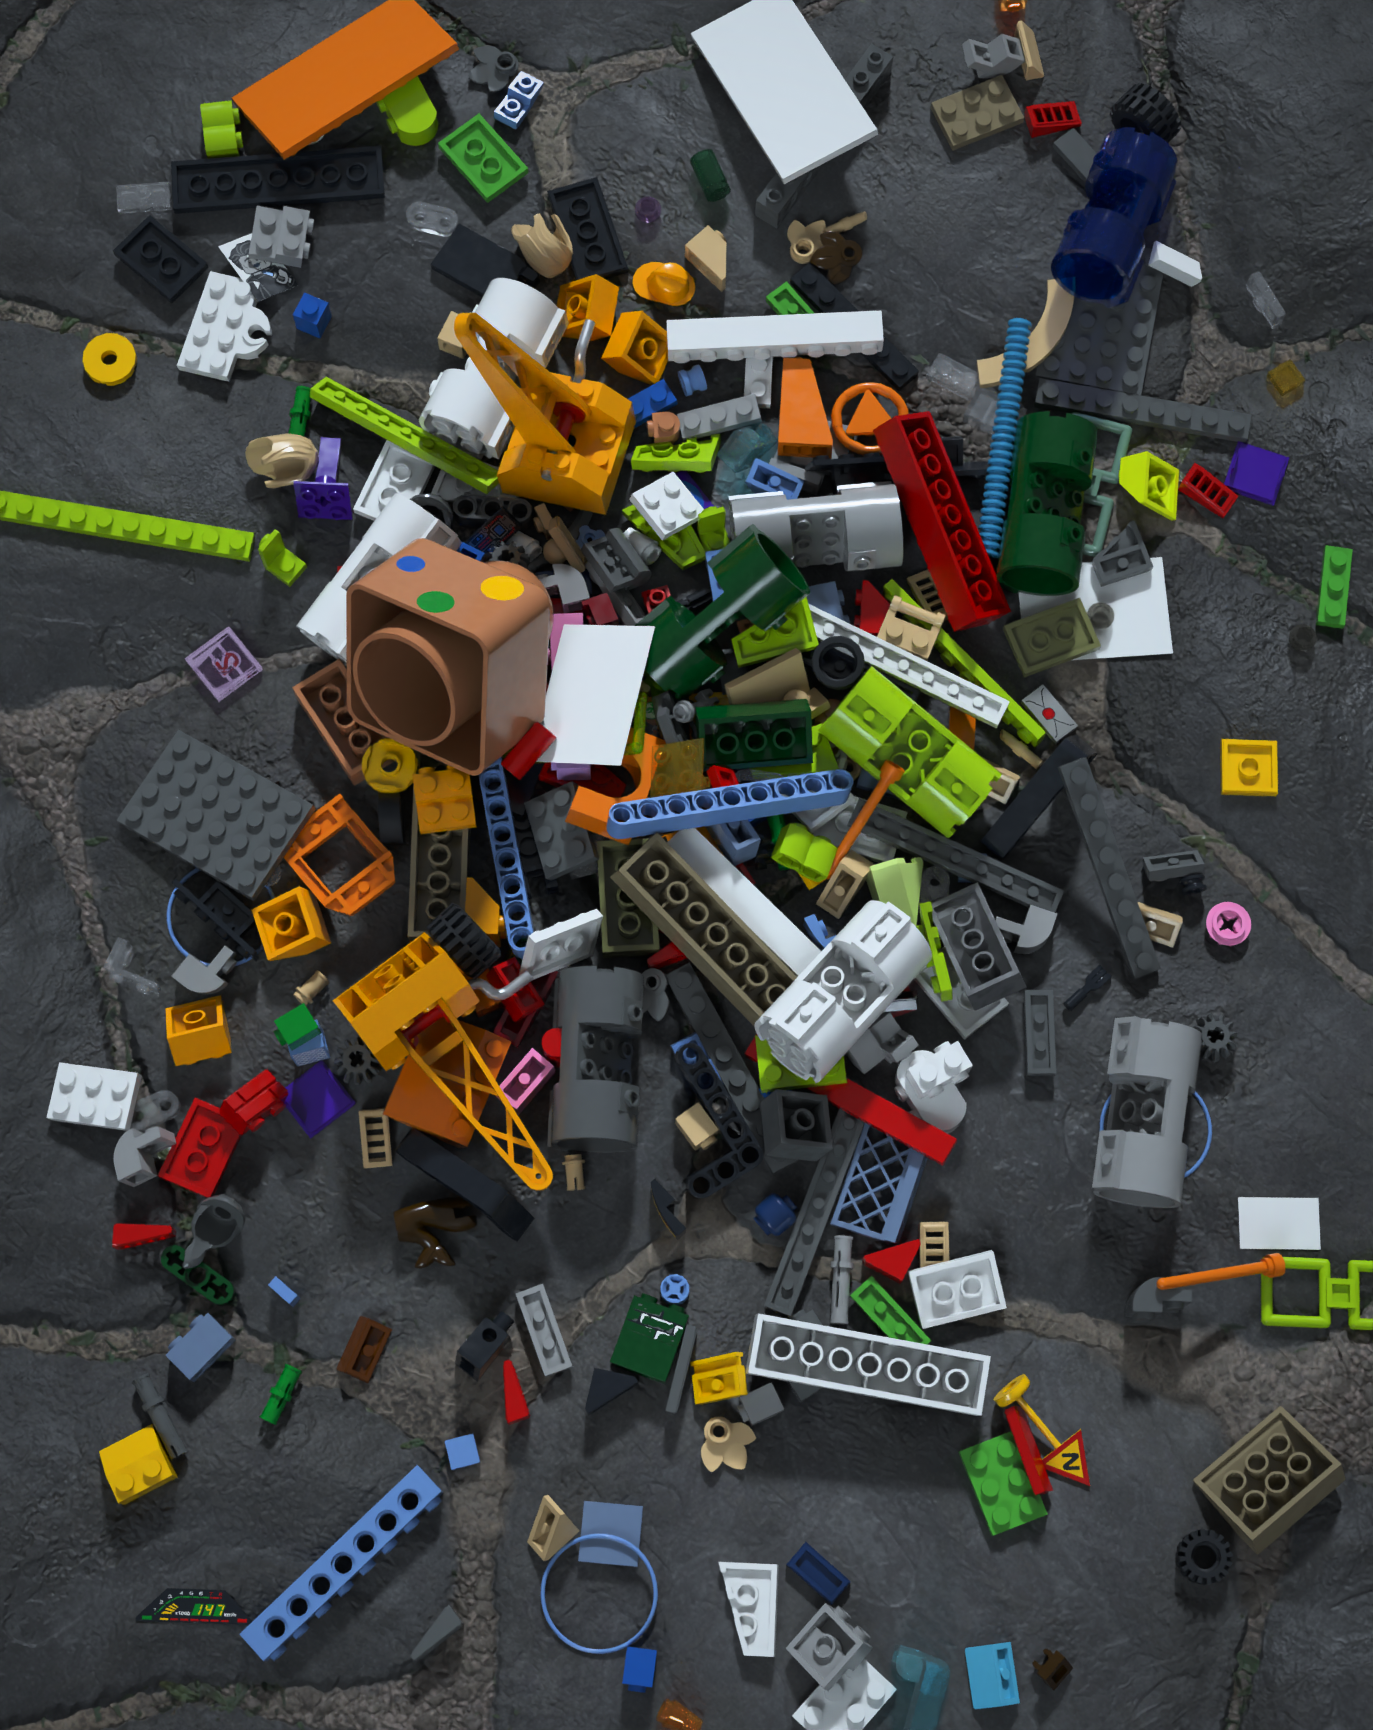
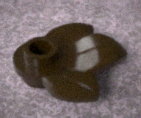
M831 231L820 234L823 246L814 252L810 263L818 268L828 270L827 279L832 285L839 284L849 278L852 267L861 260L862 249L857 242L845 240L837 232ZM851 249L854 252V256L847 257L844 251Z

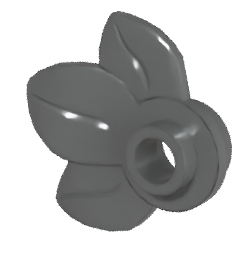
M494 46L475 48L474 54L480 63L472 69L468 78L477 84H488L490 92L500 91L507 86L509 77L515 75L518 71V59L512 53L507 51L500 52ZM504 64L510 65L507 68L502 67Z

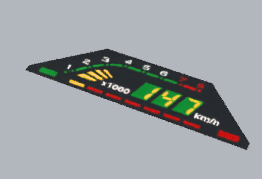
M167 1588L136 1616V1621L241 1625L252 1623V1620L226 1590Z

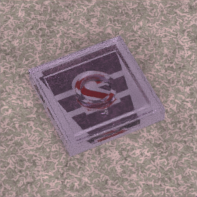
M229 626L185 658L187 664L218 702L263 670L262 666Z

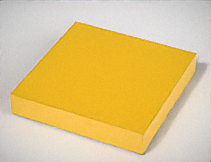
M1222 739L1220 741L1221 795L1276 797L1278 795L1277 741Z

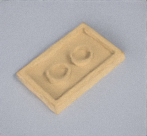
M797 648L724 684L729 705L783 701L788 691L798 689L806 693L810 690L802 654Z

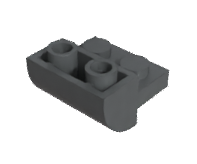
M619 528L610 529L604 537L585 543L581 548V552L610 593L622 588L629 591L647 584L652 576L649 568Z
M1163 1277L1149 1279L1128 1297L1124 1309V1318H1132V1323L1146 1324L1150 1323V1320H1154L1162 1312L1179 1313V1310H1183L1185 1306L1192 1302V1290H1160L1156 1283L1158 1279Z

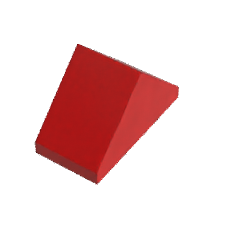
M919 1239L865 1255L862 1261L866 1267L901 1284L921 1243Z

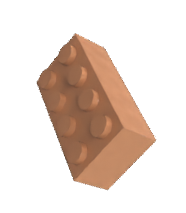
M338 659L295 685L292 689L296 699L355 786L365 780L362 772V758L366 750L379 740L388 737L358 724L350 715L347 708V669L341 660ZM386 760L382 765V769L395 760Z

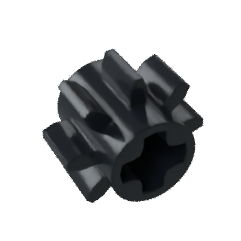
M759 834L758 836L761 841L756 857L745 861L747 866L755 865L756 870L767 869L768 864H774L771 856L775 844L771 838L764 839L763 834Z

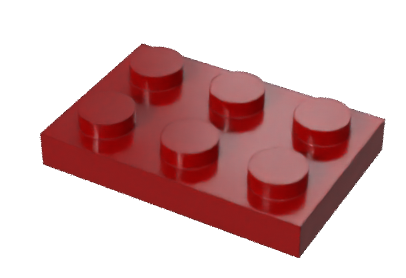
M194 1098L175 1138L177 1144L171 1146L158 1177L203 1197H212L242 1135L232 1127L231 1123L224 1119L220 1114L219 1107Z

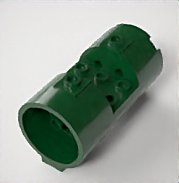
M1050 411L1027 414L1017 421L1009 484L1012 487L1008 518L1003 524L996 573L1001 588L1007 591L1037 596H1059L1072 593L1079 587L1086 534L1084 526L1080 524L1084 491L1092 485L1098 438L1097 427L1085 418L1066 413V418L1049 416Z
M754 524L746 528L707 562L724 593L701 613L695 616L682 604L676 602L672 596H669L635 625L655 626L645 670L662 689L676 692L674 696L677 700L687 699L708 680L714 683L725 674L722 668L728 662L715 638L740 616H746L753 624L765 632L771 626L774 630H777L788 620L784 615L810 594L809 586L796 565L769 536L758 530Z

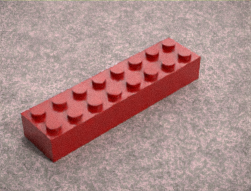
M930 411L894 416L873 429L877 444L881 449L887 469L896 486L898 496L906 511L907 519L912 526L918 546L922 551L928 571L932 576L938 596L943 603L953 631L986 625L1010 613L1011 610L997 580L996 573Z

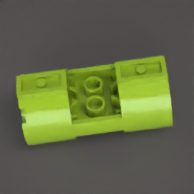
M873 666L867 670L818 730L878 781L881 779L879 776L881 773L880 768L886 759L902 767L905 773L900 781L890 784L888 789L946 838H950L956 830L953 828L955 824L960 826L971 817L993 789L989 783L991 781L997 782L1002 775Z

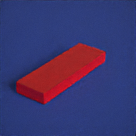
M1020 1406L1005 1409V1415L1033 1493L1040 1495L1053 1491L1025 1411Z

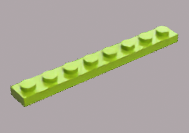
M325 377L310 389V398L477 490L488 494L499 484L497 469L336 381Z
M893 579L884 585L882 595L890 604L894 595L901 597L902 601L921 608ZM901 613L904 621L931 631L932 624ZM941 628L934 647L941 653V659L948 666H954L960 672V678L1010 701L1002 721L1008 725L1011 723L1018 730L1017 734L1022 741L1027 744L1031 743L1034 747L1038 746L1043 741L1046 732Z

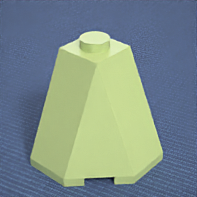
M896 858L870 866L866 881L872 899L885 904L889 901L911 918V922L916 926L923 869L922 858L911 859L912 863H906L904 858Z

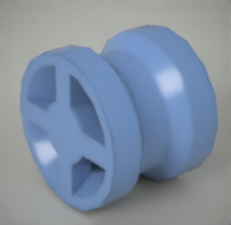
M699 364L693 366L689 371H678L679 382L686 397L692 395L696 390H707L706 380Z
M672 1274L662 1281L660 1291L663 1301L667 1304L671 1303L679 1306L687 1300L689 1284L683 1276Z

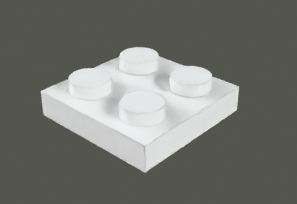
M674 472L634 492L629 499L662 541L697 522L698 514L704 510Z

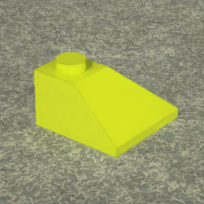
M1148 451L1122 457L1120 461L1119 483L1142 505L1171 521L1176 520L1179 469Z

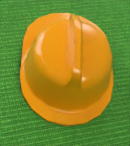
M646 263L639 267L633 275L632 284L635 292L647 300L671 306H680L689 302L695 293L693 277L677 263Z

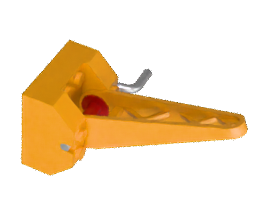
M460 313L457 315L454 322V331L457 339L515 426L507 451L504 452L497 472L502 493L606 515L636 418L633 404L630 400L604 383L585 379V357L595 326L594 321L586 319L575 350V374L572 381L571 376L549 372L477 313ZM475 332L485 341L487 350L477 341ZM497 356L518 376L521 388L499 366ZM569 435L576 439L574 447L567 442Z
M424 932L332 1001L385 1071H388L390 1068L394 1070L400 1067L406 1061L405 1057L410 1055L522 1181L532 1190L543 1191L551 1185L553 1180V1172L457 1020L459 1016L465 1017L472 1013L476 1008L475 1004L480 1001L473 990H481L488 998L494 1000H504L511 997L534 978L526 970L501 989L494 988L488 981L480 978L467 981L446 951ZM443 1016L448 1024L451 1023L456 1031L420 1057L415 1052L416 1046L419 1043L417 1035ZM463 1041L465 1079L429 1067ZM470 1053L492 1088L471 1081ZM439 1077L465 1085L466 1107ZM471 1088L499 1097L506 1108L507 1134L484 1127L474 1118ZM512 1119L525 1140L513 1137ZM491 1136L507 1141L508 1154ZM513 1143L532 1149L533 1169L514 1162ZM536 1174H541V1178L537 1179Z

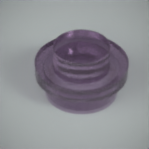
M643 197L635 205V214L642 222H654L661 215V205L653 197Z

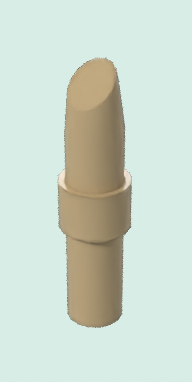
M864 211L850 217L847 216L840 219L837 223L822 229V232H846L867 220V214Z
M1001 730L1000 739L1017 756L1022 757L1036 770L1042 765L1043 760L1028 749L1029 747L1025 743L1019 741L1007 731Z

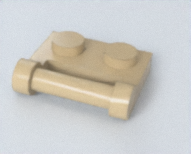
M894 595L877 637L928 661L946 615L939 612L934 614L902 601L901 597ZM897 611L932 624L931 631L896 618Z

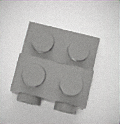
M257 206L248 258L301 268L302 259H308L310 243L305 242L306 234L312 235L314 219L309 218L310 211L284 206L283 210Z
M825 1603L786 1649L823 1689L829 1691L848 1669L854 1671L873 1648L868 1643L871 1637L858 1625L853 1628L848 1623L851 1616L840 1606L833 1608Z

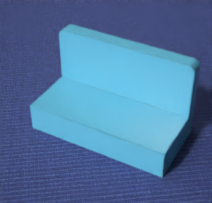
M1011 1642L965 1648L973 1708L983 1709L1019 1704L1020 1699Z

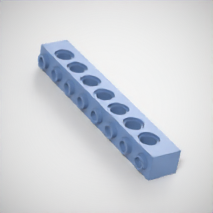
M415 1466L240 1633V1636L263 1661H268L270 1658L273 1661L277 1660L287 1650L285 1644L292 1637L296 1640L299 1639L310 1628L307 1623L315 1615L318 1619L322 1617L332 1607L329 1602L337 1594L340 1597L344 1596L354 1586L351 1581L359 1573L362 1576L367 1574L376 1565L374 1559L381 1552L385 1555L398 1544L396 1538L403 1531L407 1534L420 1523L418 1517L425 1510L430 1513L442 1502L440 1496L443 1494V1491L420 1466ZM410 1493L416 1494L419 1500L417 1507L413 1510H406L403 1506L404 1497ZM388 1514L394 1515L397 1521L395 1528L391 1531H384L381 1527L382 1518ZM366 1535L372 1536L374 1539L373 1549L369 1552H362L359 1548L360 1539ZM348 1556L352 1561V1568L349 1572L342 1574L337 1569V1562L341 1557ZM325 1577L330 1582V1589L326 1594L319 1595L315 1590V1583L319 1578ZM302 1598L307 1602L308 1609L304 1615L297 1616L293 1612V1604L297 1599ZM281 1620L285 1625V1632L281 1637L276 1638L271 1634L270 1627L274 1621Z

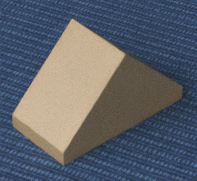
M546 1495L543 1496L527 1542L543 1561H547L579 1532V1529L551 1497Z

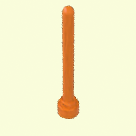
M887 759L883 763L879 775L881 779L838 846L826 879L831 878L839 862L847 855L890 784L900 781L905 773V770L896 763Z
M1279 1253L1268 1254L1260 1262L1160 1278L1157 1280L1156 1285L1160 1290L1256 1274H1263L1269 1278L1280 1277L1285 1273V1261Z

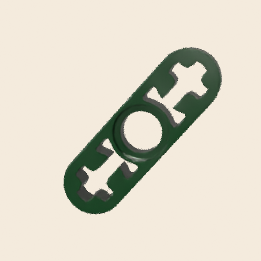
M171 1245L164 1249L161 1254V1263L165 1269L218 1306H226L233 1301L235 1288L231 1282L203 1262L193 1268L185 1269L182 1276L180 1272L184 1269L176 1263L169 1266L171 1260L168 1257L171 1253L176 1255L178 1252H181L179 1258L184 1262L185 1249L178 1245ZM198 1267L203 1268L206 1271L205 1280L199 1284L193 1283L190 1279L192 1270ZM213 1276L217 1278L212 1282L218 1287L222 1288L224 1285H227L226 1292L228 1296L226 1298L221 1296L217 1300V1293L210 1287H208L207 1292L203 1291L211 1283Z

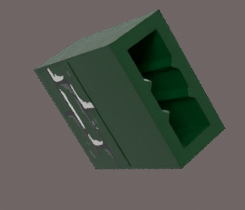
M643 1293L641 1297L634 1295L612 1354L610 1365L665 1385L689 1320V1315L684 1314V1308L669 1303L668 1307L657 1304L658 1299Z

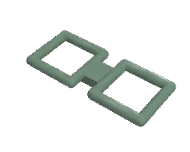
M1073 412L1071 414L1089 420L1097 429L1120 434L1111 472L1094 468L1092 485L1084 491V503L1102 507L1093 544L1084 543L1083 550L1084 555L1095 557L1103 549L1114 505L1113 499L1097 495L1100 481L1111 484L1119 483L1120 461L1122 457H1126L1132 428L1129 425Z

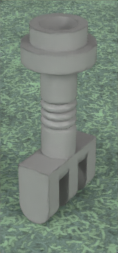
M708 688L700 691L694 697L697 701L695 703H690L687 700L677 702L672 713L677 721L687 723L693 720L694 714H696L695 707L716 706L720 701L717 697L709 699L713 695V691Z

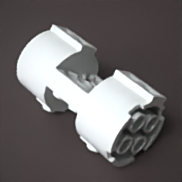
M507 278L493 279L479 305L476 304L472 312L481 316L544 368L547 367L569 324L565 310L558 308L544 294L524 283ZM475 332L477 341L487 350L485 341ZM497 356L499 366L515 381L517 375ZM469 357L465 364V370L446 369L440 373L437 380L431 383L429 388L430 398L419 418V423L423 430L431 434L435 433L438 438L478 460H481L483 455L489 459L491 457L499 459L515 426Z
M395 493L364 534L362 541L332 581L326 585L296 627L313 643L330 656L335 657L337 660L340 659L347 667L346 593L348 588L415 539H429L455 551L462 544L461 540L440 519L434 517L405 496Z
M876 900L868 901L755 1022V1031L761 1041L765 1039L768 1041L772 1049L770 1053L783 1066L804 1080L813 1077L815 1083H818L931 961V948L922 933L911 922V918L889 901L886 904Z

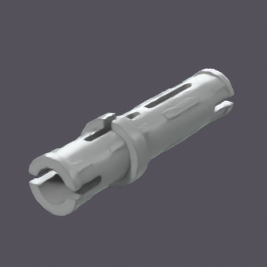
M837 1235L834 1236V1261L830 1265V1268L833 1269L830 1324L848 1325L850 1272L854 1269V1263H851L853 1237Z

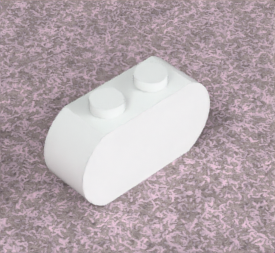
M924 1050L914 1051L909 1057L900 1062L895 1075V1084L897 1086L894 1087V1090L902 1102L907 1101L912 1110L909 1113L949 1134L960 1125L964 1118L966 1102L953 1082L943 1087L944 1091L933 1098L926 1096L920 1100L907 1079L906 1072L911 1067L909 1065L911 1061L922 1055L928 1058L934 1053Z

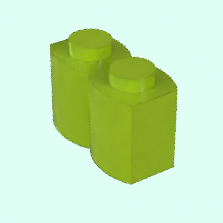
M232 100L200 104L207 158L239 156V148H243L242 133L236 132V125L241 124L239 109L233 108Z
M790 823L780 831L771 858L813 881L820 882L826 879L838 848L827 837L814 836L802 824Z

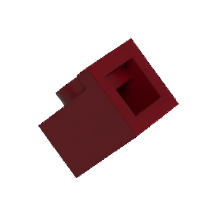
M608 593L581 601L583 616L587 620L588 625L619 626V619Z

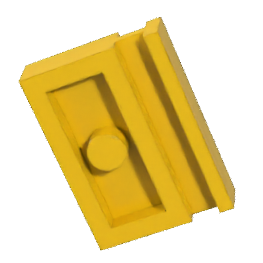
M733 1352L690 1362V1365L694 1367L692 1382L695 1404H707L748 1395L745 1367L741 1365L743 1352Z

